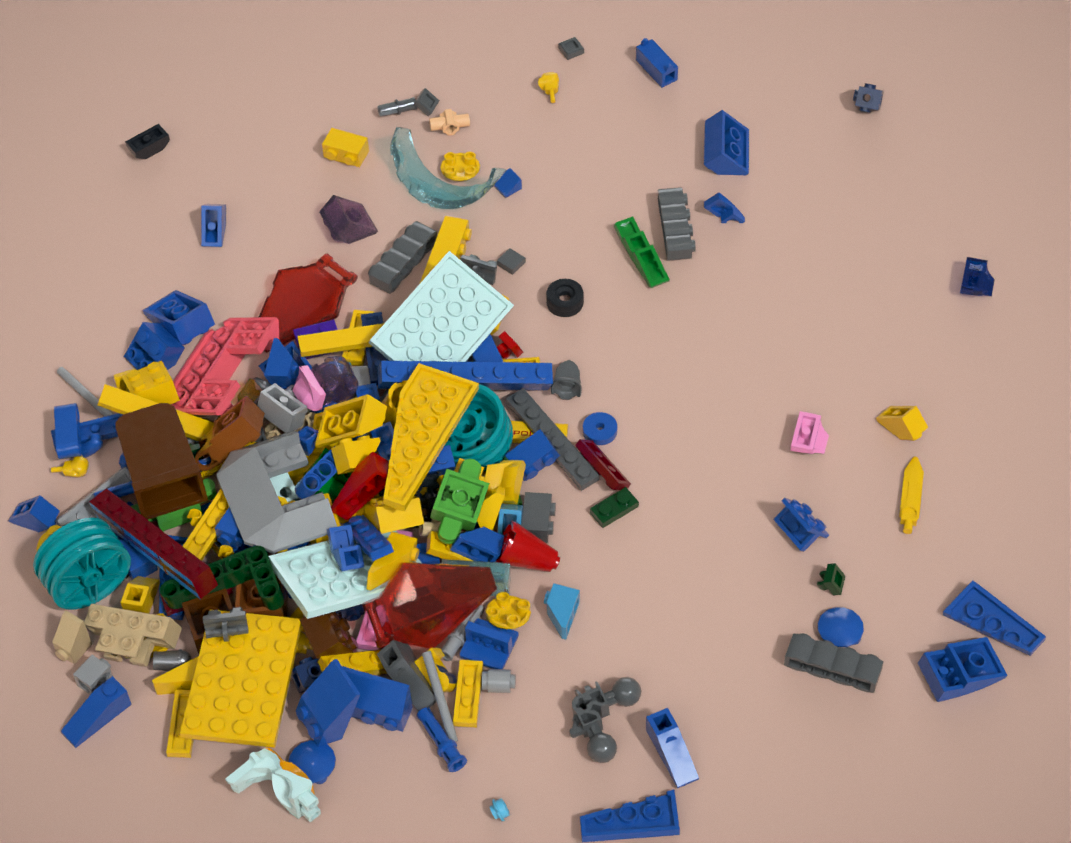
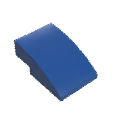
M987 637L947 644L943 650L924 653L918 662L937 702L978 691L1007 677V673Z

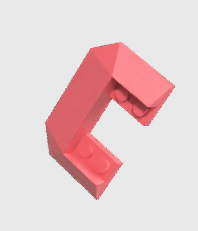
M277 317L229 318L223 322L224 326L216 331L213 329L207 331L173 381L180 401L171 405L175 409L191 415L217 416L224 414L233 407L231 401L239 390L240 384L237 380H230L246 354H261L264 350H271L273 339H279V320Z

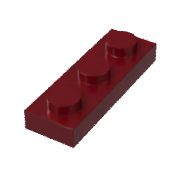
M579 439L575 445L576 448L591 463L593 469L606 480V485L610 489L621 490L625 487L627 489L630 487L631 483L593 440Z

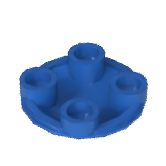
M835 607L825 611L818 621V632L821 638L832 642L837 647H848L856 645L861 641L864 632L863 622L860 616L853 610L845 607Z
M309 740L294 748L289 756V762L299 767L312 783L323 784L335 768L336 757L328 744L318 747L314 740Z

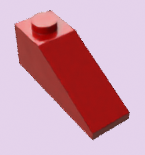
M375 452L370 453L361 461L332 504V512L348 520L385 488L389 461Z

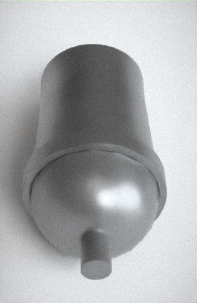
M182 649L178 651H154L153 670L170 671L192 660L191 655L186 651H182Z

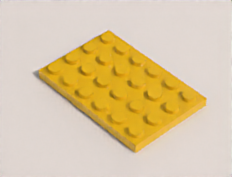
M220 611L221 614L230 613V611ZM246 613L249 628L248 634L231 635L230 641L224 642L223 636L206 638V633H204L180 730L181 738L276 747L302 627L299 618Z

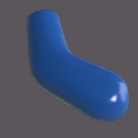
M91 434L90 440L81 444V452L84 458L93 455L102 448L103 441L100 434Z

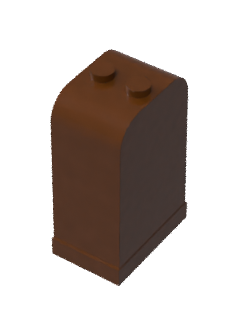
M168 403L155 404L126 413L116 421V431L131 476L132 487L140 513L148 520L208 501L198 463L194 459L179 416L173 405Z

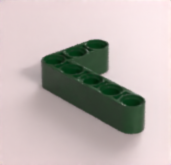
M253 546L208 564L218 584L208 594L225 588L227 590L254 579L259 595L267 609L274 611L284 605L285 600L280 584L264 547ZM175 579L164 582L160 587V594L170 609L182 608L183 602L198 598Z

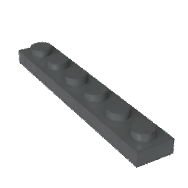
M524 388L506 398V404L533 433L540 429L545 433L560 454L556 462L581 491L599 480V474Z

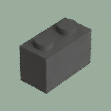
M525 492L521 526L545 543H548L549 535H553L554 521H551V516H555L556 503H552V494Z

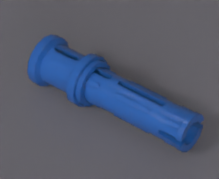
M429 707L421 709L417 713V717L435 742L438 755L443 757L448 764L447 769L449 772L459 771L466 765V757L460 754L456 742L448 738L431 712V709Z

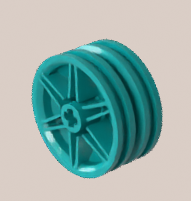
M479 384V390L446 442L445 446L450 445L455 467L459 458L464 460L474 459L484 467L483 472H485L487 465L499 463L505 457V454L508 453L513 441V426L499 397L494 391ZM481 409L482 412L478 414L475 410Z
M83 518L59 528L42 543L35 555L33 570L59 607L76 610L101 601L118 588L129 572L131 557L104 520L99 518Z

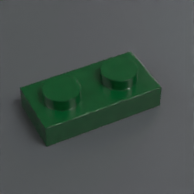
M625 487L591 507L590 514L604 528L638 508L639 501Z

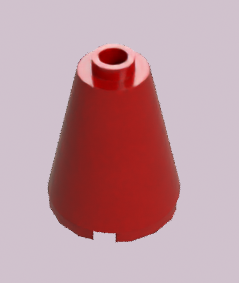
M511 521V525H507L503 533L504 540L501 554L495 563L544 572H551L552 569L556 570L560 562L557 550L517 522Z

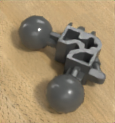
M622 677L614 683L612 690L603 693L597 681L595 682L596 688L594 689L588 685L584 686L585 692L582 694L575 690L576 697L572 701L573 726L569 731L572 738L584 735V737L589 736L590 740L587 745V751L595 762H609L617 752V744L614 738L609 734L602 733V718L610 715L609 706L618 703L621 706L628 707L633 706L639 701L642 690L640 684L634 678Z

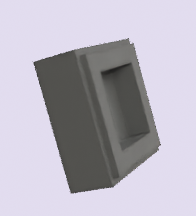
M576 37L558 43L559 50L567 60L584 54V48Z
M424 88L414 104L429 116L440 100Z
M509 248L497 260V265L513 275L526 263V258Z

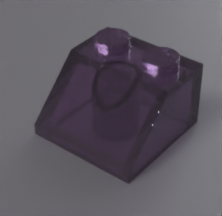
M333 195L319 211L324 224L331 232V237L337 242L351 244L378 232L361 203Z

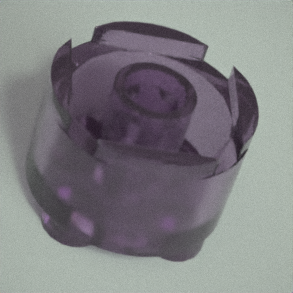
M327 357L324 359V363L321 365L317 363L311 369L320 387L326 393L323 405L338 404L351 400L358 389V380L349 362L344 357Z

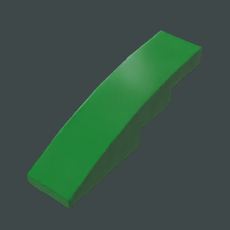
M634 217L616 222L614 228L622 244L649 287L653 288L669 282L670 279L653 244H649L643 230L640 231Z

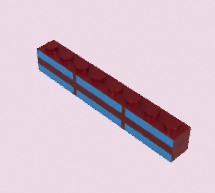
M107 488L89 501L97 518L104 520L114 533L199 599H202L218 586L208 565Z

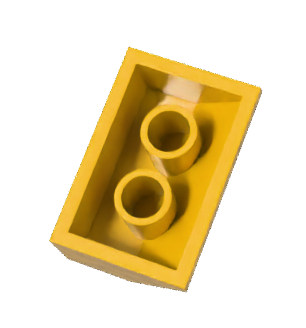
M367 394L325 407L315 447L319 448L337 443L343 439L361 436L383 426L387 406Z

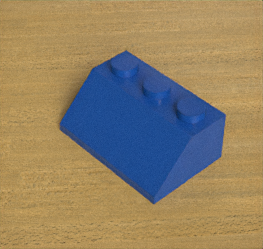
M721 110L705 120L704 165L717 175L746 176L749 174V129L724 110Z
M343 666V669L360 693L351 717L360 719L369 725L377 724L390 731L398 730L403 732L413 709L410 686Z

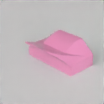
M308 365L299 366V374L293 388V393L308 409L312 411L322 410L326 396L325 391Z
M800 411L790 451L809 454L825 453L829 435L822 426L821 415Z

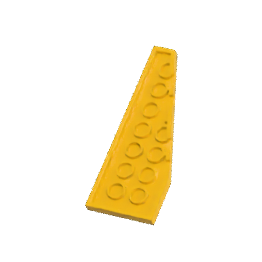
M418 363L400 391L383 498L384 505L405 512L479 390V383Z

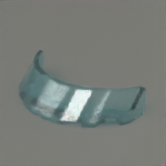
M396 127L390 144V152L393 155L397 169L396 174L400 182L404 183L409 193L422 203H428L431 207L457 209L478 201L507 171L504 168H492L488 181L473 186H456L438 179L424 166L415 150L411 129Z

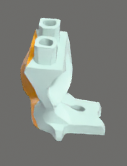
M270 747L258 752H252L247 762L225 778L226 782L231 785V789L238 794L253 783L272 780L275 796L290 814L298 819L304 816L309 822H312L321 814V810L317 807L319 800L314 794L312 781L299 767L292 762L284 761Z

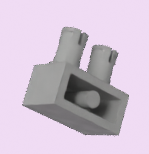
M274 383L260 392L257 406L265 413L264 417L285 433L295 431L303 426L305 414L311 410L296 399L297 397L292 390L294 385H290L284 390Z

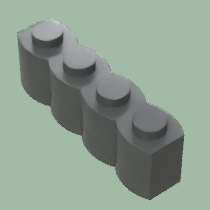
M682 187L658 189L657 199L667 261L691 259L692 252H696L695 240H691V236H693L692 224H688V221H690V209H686L685 206L688 205L687 193H683Z
M418 221L409 225L404 235L397 238L392 248L384 252L380 261L369 269L370 284L389 294L394 292L401 281L411 273L412 269L421 262L425 254L433 248L437 238V231Z
M801 633L793 634L785 655L784 665L797 671L808 672L819 678L830 679L842 685L853 686L858 690L874 693L884 661L873 654H859L853 648L837 647L830 641L814 640L809 635Z

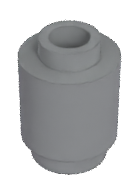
M488 669V671L482 672V690H488V693H510L511 688L515 689L516 674H511V670Z

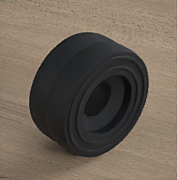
M566 278L552 282L546 291L547 307L551 313L559 317L576 315L581 311L584 304V292L581 285L572 279ZM562 295H568L571 297L567 301H563L560 299Z

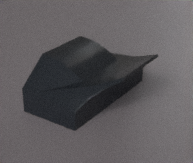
M158 123L125 141V144L136 158L147 159L162 151L170 141V137Z

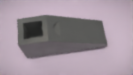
M392 640L377 653L383 667L393 681L410 686L412 704L418 711L425 707L430 708L436 703L433 689L415 664L417 658L408 644Z

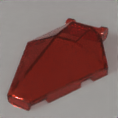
M328 253L324 254L314 264L278 270L273 281V290L270 296H267L259 317H277L279 320V340L284 345L295 339L294 329L338 318L346 289L357 281L358 275L343 268ZM330 267L332 270H334L336 273L342 276L343 279L341 281L338 280L324 268Z
M402 562L379 597L362 603L371 621L376 636L375 643L377 648L387 646L392 640H396L401 643L430 649L435 648L495 592L497 587L490 567ZM380 605L382 606L391 634L386 636L383 631L376 610V607Z

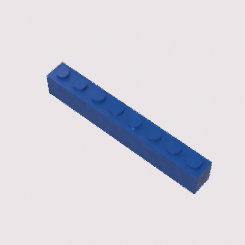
M381 361L378 366V389H390L394 383L398 384L408 380L418 363L477 382L491 390H521L522 388L525 390H548L553 384L552 363Z

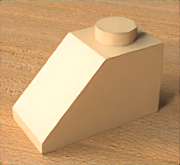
M65 610L52 643L56 650L55 654L62 661L68 660L75 665L92 645L84 621Z

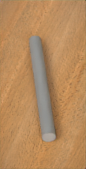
M60 367L57 370V374L104 417L114 415L109 409L97 406L99 400L65 368Z
M431 651L422 653L446 734L449 739L457 742L458 738Z

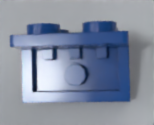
M783 498L782 502L785 507L773 520L801 551L804 552L819 536L824 538L829 536L825 530L827 528L820 519L813 517L811 514L813 511L807 504H800L795 499Z
M479 618L476 619L475 623L468 621L465 627L466 641L460 652V658L483 661V666L491 669H504L519 637V633L511 629L498 628L490 622Z

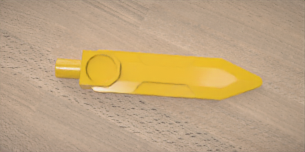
M916 456L912 458L904 470L899 517L901 518L900 524H904L903 532L905 534L912 533V528L916 526L920 514L924 471Z

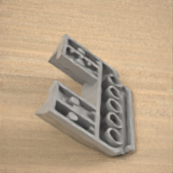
M296 431L231 451L216 475L244 544L252 547L254 545L262 546L267 552L273 554L328 535V528L337 527L329 499H325L323 493L281 506L270 478L309 465L300 444L299 433Z

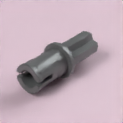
M415 97L401 101L396 99L392 103L379 105L378 114L382 117L396 113L400 115L401 112L416 110L417 106L414 104L416 99Z

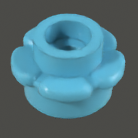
M502 798L496 801L493 799V805L490 806L492 815L495 819L500 818L501 821H505L504 818L510 816L504 800Z

